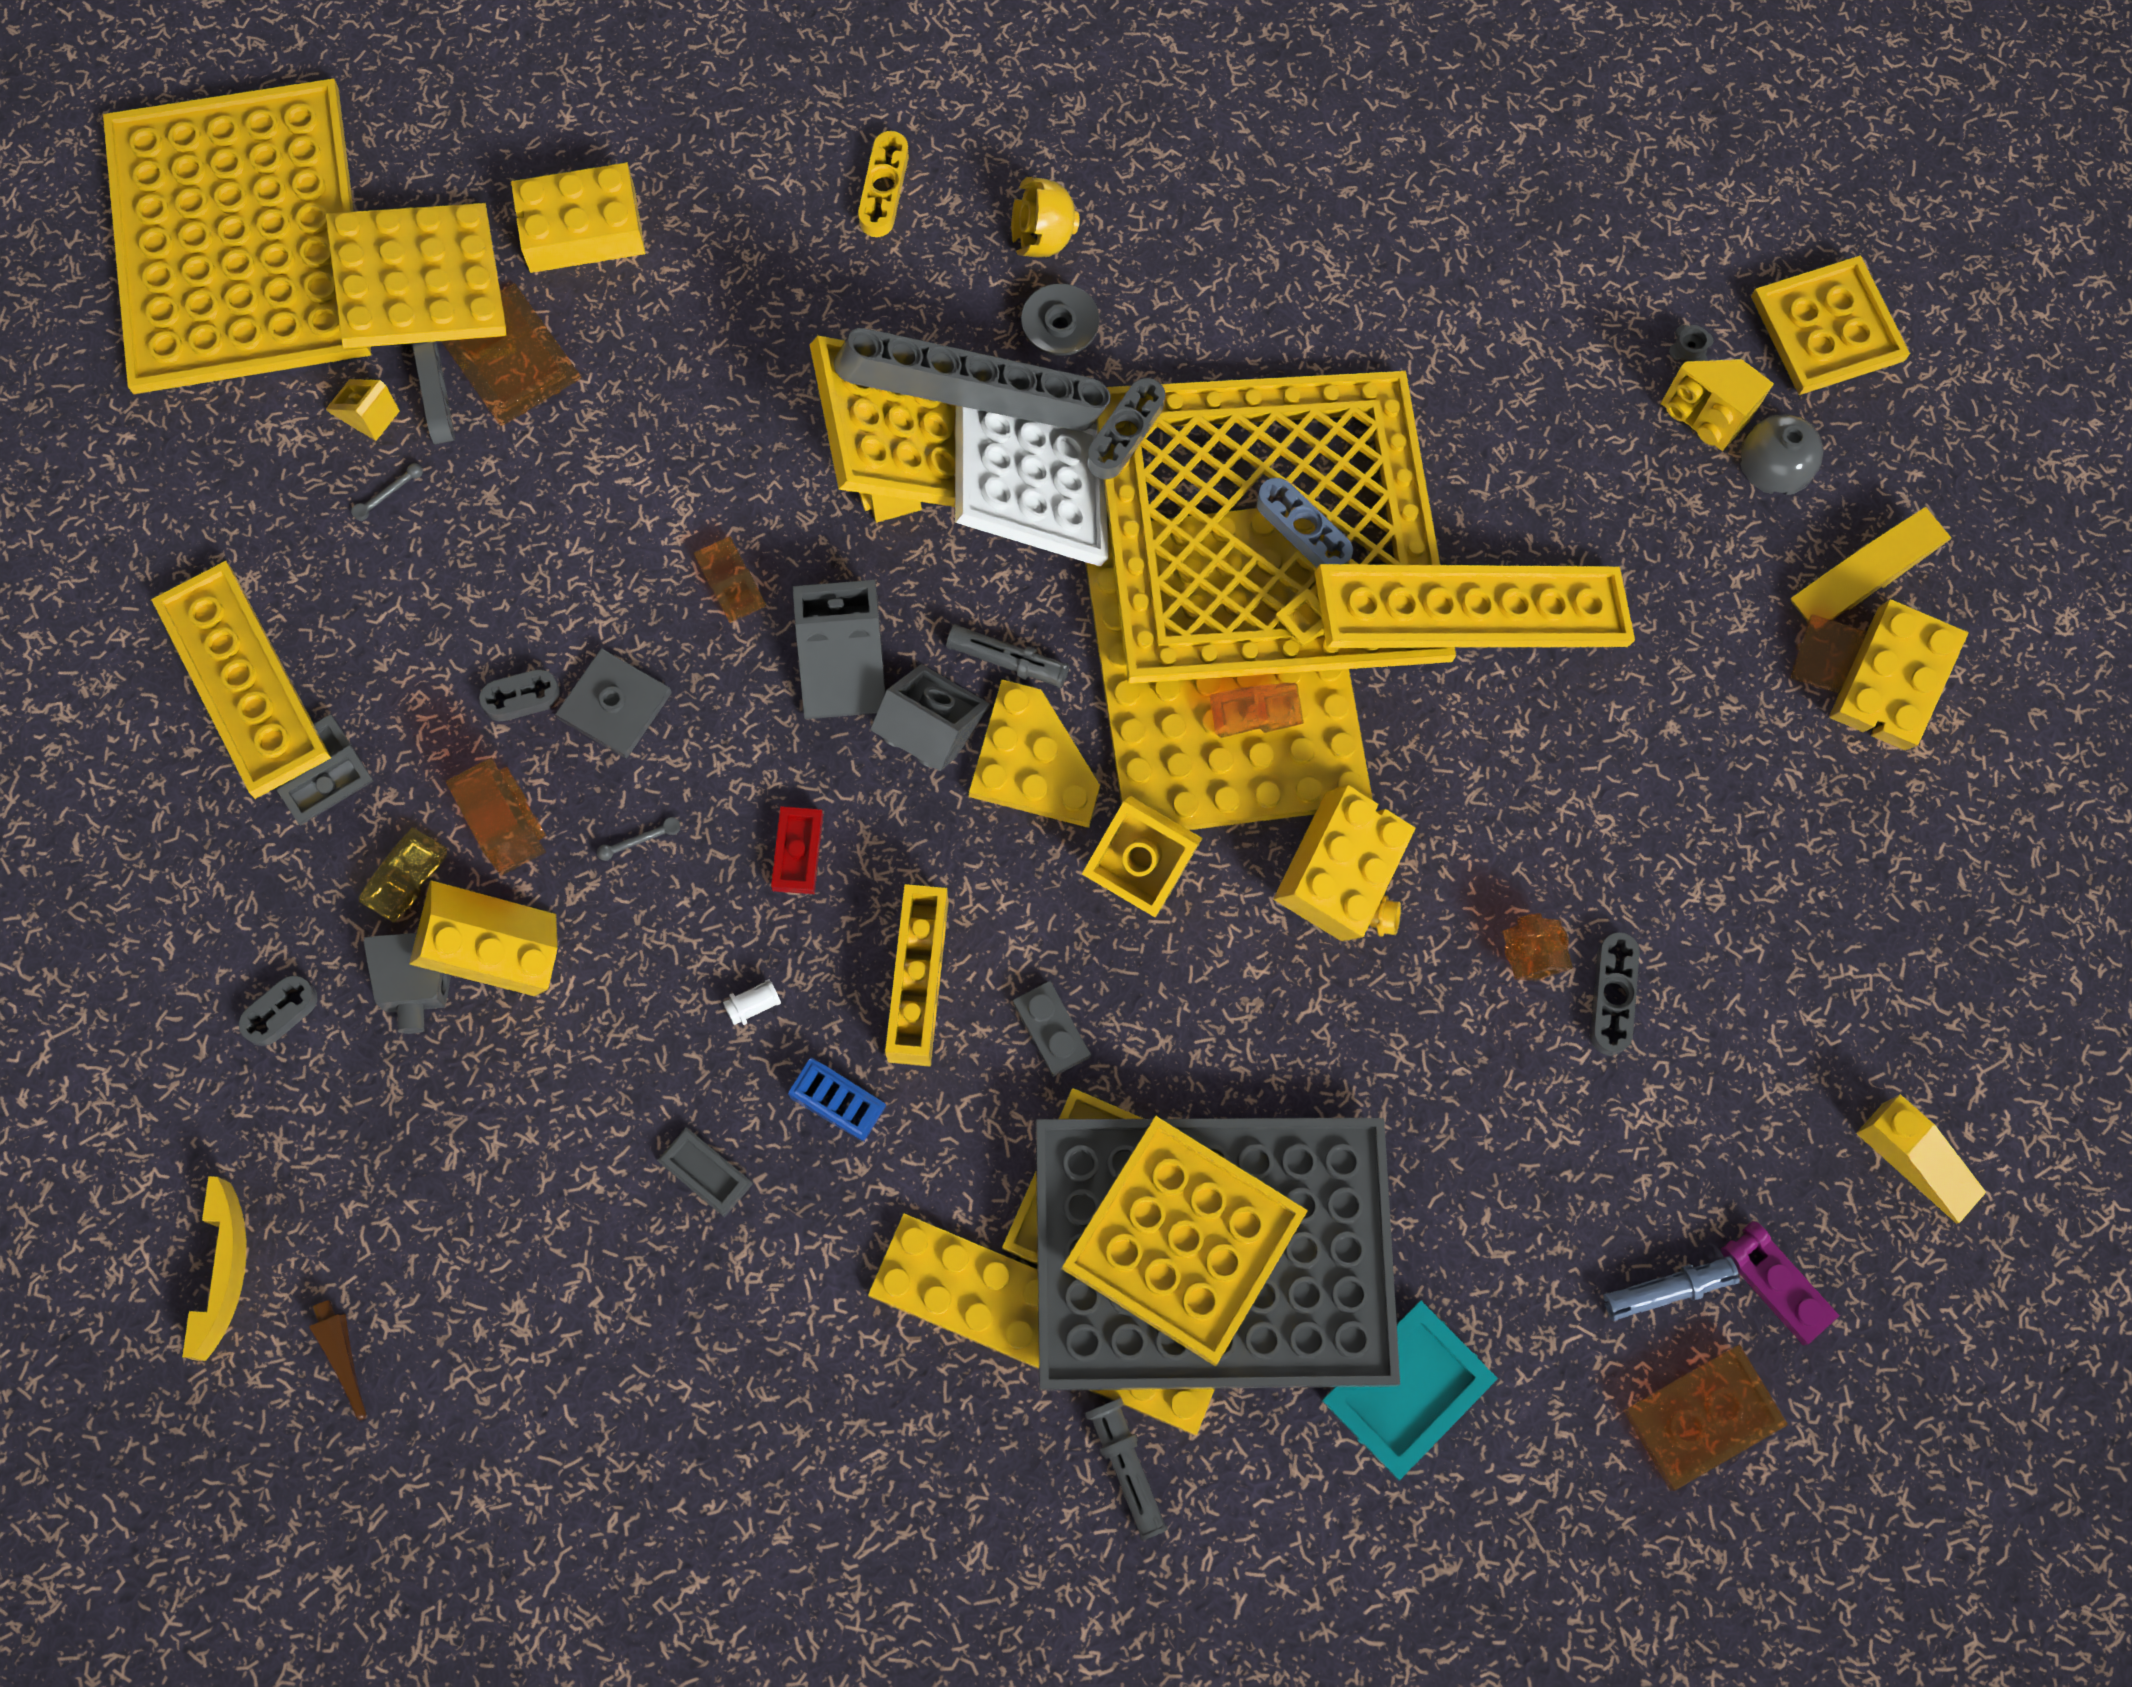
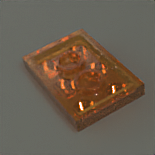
M1740 1344L1733 1346L1623 1409L1670 1491L1679 1489L1788 1425Z

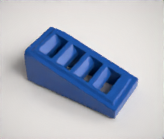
M812 1057L808 1060L788 1093L791 1100L862 1142H865L887 1106L881 1100ZM818 1075L823 1080L811 1098L806 1095V1092ZM832 1084L839 1087L828 1106L822 1105L821 1102ZM849 1093L854 1098L841 1117L836 1112ZM862 1102L869 1105V1108L858 1126L851 1123V1120Z

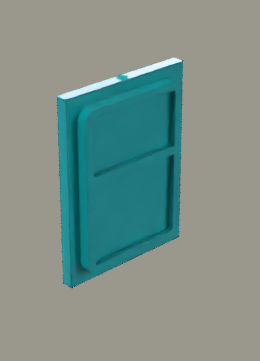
M1419 1301L1397 1324L1399 1386L1335 1387L1322 1400L1332 1413L1357 1437L1358 1442L1363 1444L1398 1481L1406 1475L1498 1379L1479 1360L1477 1354L1473 1353L1446 1326L1445 1322L1440 1320L1422 1301Z

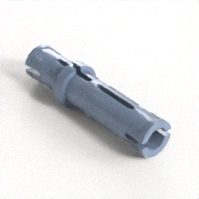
M1730 1256L1694 1268L1691 1264L1681 1267L1680 1272L1634 1285L1620 1291L1603 1294V1299L1607 1302L1604 1304L1610 1319L1614 1322L1618 1319L1690 1297L1693 1301L1703 1298V1293L1738 1284L1740 1281L1739 1277L1735 1276L1738 1275V1270Z

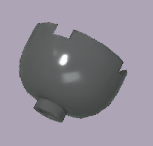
M1791 414L1769 416L1757 423L1742 442L1740 449L1742 461L1740 465L1742 472L1749 482L1761 491L1773 494V492L1786 493V495L1795 494L1806 488L1820 469L1824 453L1821 437L1814 426L1802 417Z

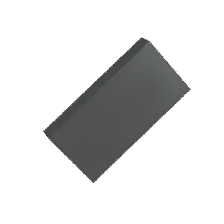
M687 1127L657 1160L723 1217L730 1212L753 1185L747 1177Z

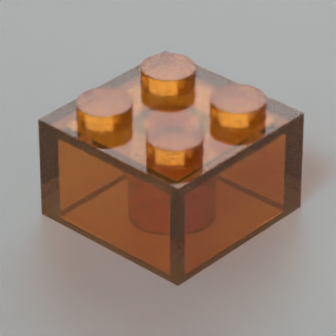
M491 757L445 781L480 848L501 876L546 852L540 839L547 835L536 815L533 814L529 807L528 800L520 785L514 779L507 766L499 769Z

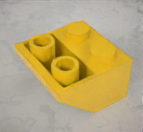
M1742 359L1688 361L1679 369L1661 405L1666 408L1672 418L1677 421H1683L1693 428L1703 442L1711 446L1715 445L1723 452L1750 422L1774 383Z

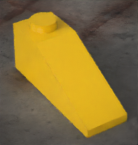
M1901 1094L1884 1102L1856 1133L1956 1224L1963 1220L1986 1193L1935 1124Z

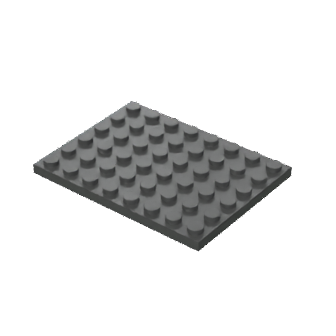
M1384 1118L1162 1119L1308 1210L1216 1366L1061 1269L1153 1119H1036L1039 1391L1389 1387L1400 1385Z

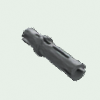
M956 623L953 625L947 639V649H953L985 662L1015 671L1019 678L1025 680L1029 676L1061 689L1069 672L1070 664L1037 654V649L1028 646L1026 649L961 627Z

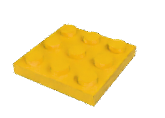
M1861 255L1756 288L1751 295L1798 395L1904 362L1910 355Z

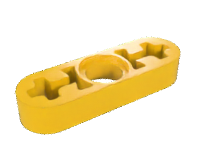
M895 131L883 132L874 141L859 205L860 227L865 234L871 237H882L892 230L909 158L906 138ZM890 146L897 148V151H894L892 155V166L886 164L885 151H888ZM885 177L891 179L895 184L888 191H879L874 188V182L879 178ZM876 202L880 203L882 217H879L877 222H871L870 217H873L875 214Z

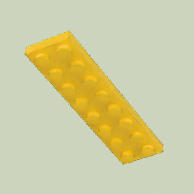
M1320 564L1314 571L1327 648L1628 647L1635 641L1620 567Z
M903 1213L868 1296L1039 1369L1037 1269ZM1215 1389L1089 1391L1112 1401L1122 1398L1124 1406L1197 1436Z

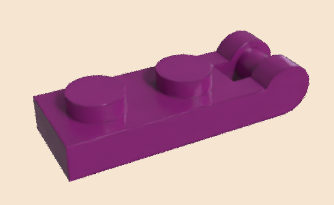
M1752 1221L1742 1230L1744 1235L1736 1242L1730 1240L1721 1248V1253L1724 1257L1730 1256L1742 1278L1803 1346L1808 1345L1840 1315L1775 1245L1766 1229L1758 1222ZM1755 1249L1764 1257L1756 1265L1750 1261L1748 1256Z

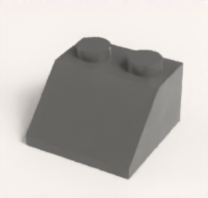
M920 664L887 689L870 730L881 736L887 744L900 747L917 757V760L924 766L941 771L958 756L989 709L990 703L925 665Z

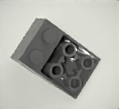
M875 580L793 586L804 718L817 719L876 714L885 696L879 604Z

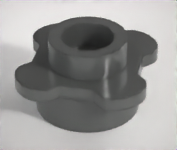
M1697 325L1679 326L1675 332L1676 342L1669 349L1671 357L1676 360L1682 358L1688 361H1707L1706 352L1708 347H1711L1713 344L1712 335ZM1692 343L1695 348H1690L1688 344Z

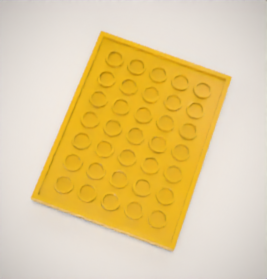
M334 78L103 114L127 384L133 394L372 355L371 347L343 349L326 213L354 212L339 88Z
M1258 508L1229 511L1218 523L1279 570L1298 550L1259 512ZM1287 510L1284 516L1285 518H1287L1289 515V512ZM1217 513L1205 515L1212 519ZM1186 516L1178 527L1195 538L1205 525L1193 516ZM1298 519L1293 523L1294 528L1299 533L1311 534L1315 531L1314 524L1308 519ZM1152 520L1153 540H1155L1165 527ZM1107 526L1108 559L1101 566L1085 562L1121 805L1124 800L1132 796L1186 829L1194 830L1314 815L1327 791L1346 785L1351 786L1373 800L1349 669L1128 684L1109 526ZM1211 530L1200 543L1217 555L1228 542ZM1171 533L1160 546L1177 557L1186 548L1187 544ZM1234 547L1223 560L1240 572L1251 559ZM1193 550L1183 563L1197 574H1200L1210 561ZM1155 553L1159 577L1170 564ZM1296 562L1286 575L1303 587L1313 573ZM1258 564L1245 576L1261 589L1273 578L1270 573ZM1216 566L1205 580L1222 592L1233 578ZM1177 569L1165 581V583L1180 594L1193 582ZM1280 581L1268 593L1284 606L1296 595L1293 590ZM1239 583L1228 597L1245 609L1256 595ZM1198 586L1187 599L1205 611L1216 598ZM1160 590L1164 614L1175 600ZM1261 601L1251 612L1253 616L1267 626L1276 617V613H1278L1264 601ZM1221 603L1210 616L1225 628H1228L1239 615ZM1180 606L1169 619L1187 631L1198 618L1183 606ZM1244 620L1234 632L1257 631V629ZM1280 622L1275 629L1287 628ZM1203 623L1193 635L1217 632ZM1165 627L1166 636H1177Z

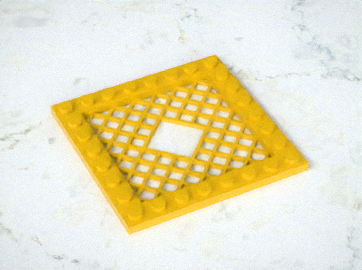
M1406 371L1161 384L1165 390V400L1161 414L1122 471L1114 478L1103 479L1128 684L1453 662L1456 657L1455 647L1327 648L1324 633L1302 647L1287 629H1275L1280 623L1277 617L1267 626L1253 616L1251 612L1261 601H1264L1279 612L1285 606L1268 594L1273 587L1280 581L1296 593L1288 602L1289 604L1307 588L1310 590L1316 583L1314 571L1317 568L1297 550L1279 570L1218 524L1262 474H1265L1270 479L1281 478L1292 484L1303 471L1319 483L1316 488L1307 495L1294 484L1292 485L1334 526L1347 534L1350 542L1355 540L1370 551V554L1361 564L1369 565L1375 557H1378L1387 565H1440ZM1131 386L1106 387L1111 396L1110 403L1096 420L1097 434ZM1147 395L1145 398H1140L1137 411L1141 413L1145 403L1148 400L1153 401V397ZM1352 416L1369 427L1360 439L1343 428ZM1333 417H1342L1337 423L1330 419ZM1303 419L1298 425L1291 421ZM1313 419L1318 420L1330 429L1321 441H1318L1304 430ZM1129 421L1119 422L1115 426L1117 432L1125 436L1133 435L1138 431L1137 427ZM1264 421L1259 427L1251 423ZM1274 421H1277L1291 431L1281 444L1265 433ZM1235 423H1238L1252 434L1242 446L1225 435ZM1212 424H1224V425H1223L1220 429H1217V428H1216L1215 426H1213ZM1196 425L1213 436L1202 448L1186 437ZM1172 426H1184V428L1179 432ZM1157 427L1173 438L1163 450L1146 439ZM1336 434L1353 446L1343 458L1326 446ZM1373 434L1376 451L1365 444ZM1297 436L1314 448L1304 460L1287 449ZM1257 439L1274 450L1264 462L1247 451ZM1218 441L1235 452L1225 464H1222L1208 453ZM1112 443L1108 453L1104 457L1100 456L1101 462L1105 463L1106 460L1113 459L1116 446ZM1179 443L1195 454L1185 467L1169 456ZM1142 447L1155 456L1145 469ZM1358 451L1375 462L1365 474L1349 463L1350 459ZM1319 453L1336 464L1326 476L1309 465ZM1280 455L1296 466L1286 479L1270 468ZM1241 457L1257 468L1247 481L1230 470ZM1201 459L1218 471L1207 483L1190 472ZM1161 462L1178 473L1167 486L1151 475ZM1341 469L1358 480L1349 493L1332 482ZM1378 470H1380L1382 486L1371 479ZM1223 476L1240 487L1229 500L1213 489ZM1184 478L1200 489L1190 502L1173 491ZM1146 482L1160 492L1150 504ZM1364 485L1381 497L1372 509H1369L1354 498ZM1324 488L1342 499L1332 512L1315 501V498ZM1206 495L1223 506L1212 519L1196 508V505ZM1166 497L1182 508V511L1172 521L1155 510ZM1347 504L1365 516L1355 528H1352L1337 517ZM1384 505H1386L1388 522L1377 515ZM1188 514L1205 525L1195 538L1178 527ZM1151 518L1165 527L1155 540H1153ZM1370 521L1387 532L1377 545L1360 534ZM1211 530L1228 542L1217 555L1200 543ZM1171 533L1187 544L1186 548L1177 557L1160 546ZM1320 536L1319 540L1323 542L1324 538ZM1390 540L1392 541L1394 558L1382 550ZM1234 547L1251 559L1240 572L1223 560ZM1337 549L1333 552L1327 550V552L1331 554L1328 558H1331L1332 556H1337L1339 558L1340 551H1338ZM1193 550L1210 561L1200 574H1197L1183 563ZM1155 553L1170 564L1159 577ZM1350 559L1349 564H1358L1353 559ZM1296 562L1313 573L1303 587L1286 575ZM1256 564L1273 576L1263 589L1245 577ZM1216 566L1233 578L1222 592L1205 580ZM1176 569L1193 581L1182 594L1165 583L1166 579ZM1239 583L1256 595L1245 609L1228 597ZM1198 586L1216 598L1205 611L1187 599ZM1160 590L1175 600L1164 614ZM1221 603L1239 615L1228 628H1225L1210 616ZM1180 606H1183L1198 618L1187 631L1169 619ZM1244 620L1257 629V631L1234 632ZM1203 623L1217 632L1193 635ZM1165 627L1177 636H1166Z

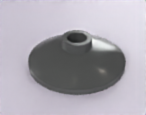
M1051 284L1038 289L1027 299L1021 315L1022 329L1028 341L1038 350L1055 356L1071 355L1085 349L1097 335L1100 322L1099 310L1092 297L1084 290L1069 284ZM1058 322L1067 325L1064 329H1057L1053 326Z

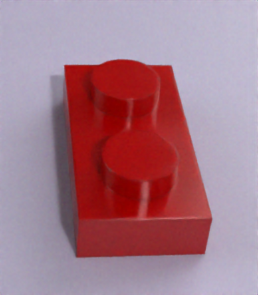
M780 806L771 882L772 891L815 895L824 815L821 809Z

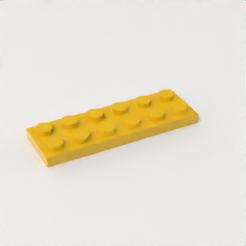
M227 561L151 599L248 792L255 799L331 759L233 569Z

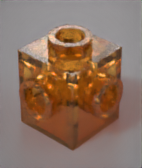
M1541 913L1530 914L1518 918L1517 926L1503 930L1506 943L1505 955L1512 966L1515 980L1539 981L1573 969L1568 951L1569 938L1560 920L1543 918Z

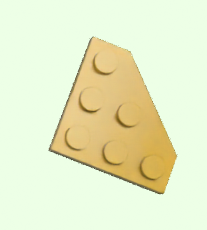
M1001 680L969 790V797L1089 828L1100 784L1043 691Z

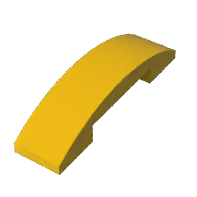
M208 1176L202 1221L219 1227L207 1312L189 1311L182 1355L184 1358L196 1361H206L224 1336L238 1304L246 1266V1231L238 1197L230 1182Z

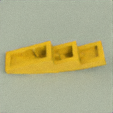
M1925 507L1794 595L1791 598V602L1816 632L1847 609L1850 610L1881 587H1886L1951 540V537L1927 507Z

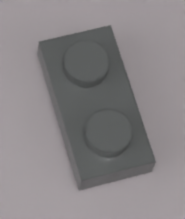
M1051 981L1013 1000L1017 1013L1052 1077L1091 1057L1088 1048Z

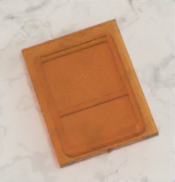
M515 283L500 291L506 336L441 341L500 426L505 425L521 414H525L531 408L551 396L559 394L561 390L582 378Z

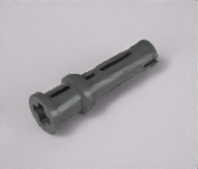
M1120 1398L1086 1412L1085 1416L1087 1420L1093 1421L1102 1447L1099 1449L1100 1454L1104 1456L1105 1460L1110 1458L1140 1533V1539L1143 1541L1167 1531L1168 1527L1164 1523L1151 1486L1136 1453L1135 1447L1138 1446L1137 1441L1139 1440L1136 1434H1131L1121 1409L1124 1402Z

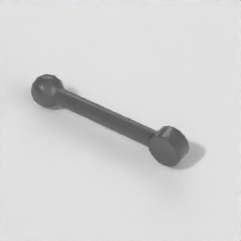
M417 463L410 464L405 474L367 503L354 505L351 510L353 517L359 521L367 519L372 508L410 479L420 478L423 474L422 466Z
M670 817L664 821L663 826L612 846L601 845L597 849V856L603 861H608L614 853L665 833L675 835L680 831V822L678 819Z

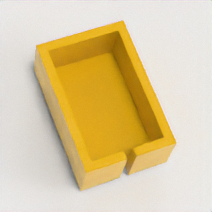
M628 162L511 181L515 212L518 217L517 225L521 250L530 273L646 254L635 187Z
M1888 600L1877 608L1829 718L1861 732L1874 728L1877 721H1879L1883 725L1873 729L1872 737L1905 751L1918 746L1969 632L1894 600Z
M1349 785L1327 791L1273 900L1340 941L1364 937L1416 828L1387 809L1376 811L1378 803Z

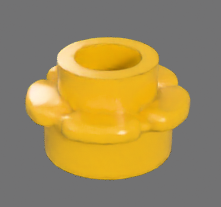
M1388 896L1382 898V903L1379 904L1370 922L1371 928H1377L1378 936L1397 934L1401 903L1390 901Z

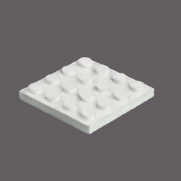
M956 405L955 523L1101 566L1108 559L1107 508L1103 479L1094 476L1087 466L1089 447L1098 435L1096 424H1093L1086 431H1077Z

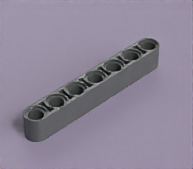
M857 328L850 332L836 355L833 364L839 377L852 384L1077 431L1090 429L1110 403L1111 397L1106 386L1093 378L866 328Z

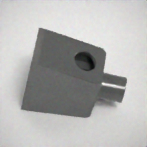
M417 933L364 937L365 953L376 1005L385 1012L398 1013L399 1033L415 1034L424 1032V1009L444 1008L446 1006L451 975L409 964Z

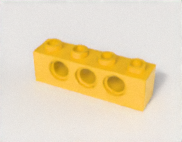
M904 884L885 1049L888 1063L931 1066L949 904L947 888Z

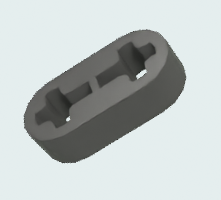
M533 670L488 683L482 689L479 700L482 709L489 718L498 722L508 721L552 708L559 700L560 688L551 673L545 670ZM543 682L547 688L544 690L545 696L542 698H537L535 693H531L536 690L535 684ZM498 693H503L505 698H510L504 701V708L497 709L494 704H490L496 701L495 695Z
M289 976L279 981L243 1012L239 1020V1030L242 1036L258 1046H267L276 1042L314 1009L317 1003V992L314 986L299 976ZM293 988L297 991H302L300 996L303 1001L299 1005L293 1002L288 1003L291 999L288 992ZM259 1016L264 1020L269 1019L266 1022L269 1030L264 1034L259 1031L253 1032L256 1029L254 1020Z

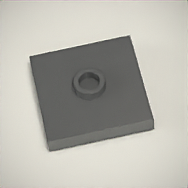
M601 648L555 715L558 720L627 759L672 694L670 687Z

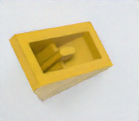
M349 379L326 408L330 414L377 441L400 412L387 386L381 380Z

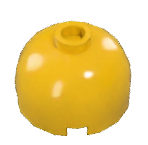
M1026 177L1019 186L1020 189H1026L1022 200L1015 199L1011 219L1012 241L1014 243L1018 238L1021 239L1022 249L1016 251L1018 255L1050 257L1059 253L1068 244L1072 234H1076L1079 227V213L1075 211L1074 203L1069 193L1059 183L1048 179ZM1030 234H1037V240Z

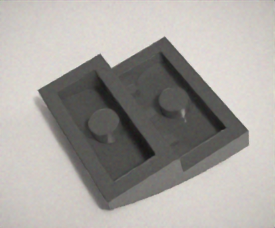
M331 714L314 724L331 759L277 787V792L300 826L374 781Z

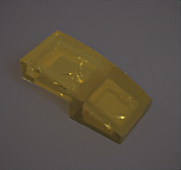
M412 827L373 874L359 896V902L394 923L421 894V884L445 860L447 848Z

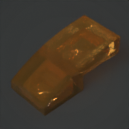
M731 536L694 553V557L729 624L766 607L761 593L749 569L746 568Z
M1296 683L1259 685L1210 695L1215 734L1220 738L1256 729H1261L1264 733L1304 724L1298 685Z

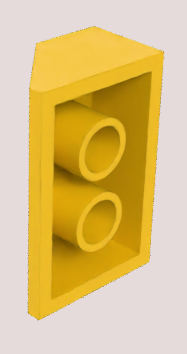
M430 881L409 964L537 996L549 988L557 954L556 914L436 881Z

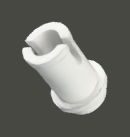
M770 979L737 996L732 993L729 995L730 999L723 1002L733 1025L740 1022L745 1025L747 1024L746 1019L781 1004Z

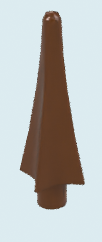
M330 1300L312 1306L318 1323L308 1327L334 1369L356 1418L363 1420L366 1418V1410L355 1373L346 1314L335 1315Z

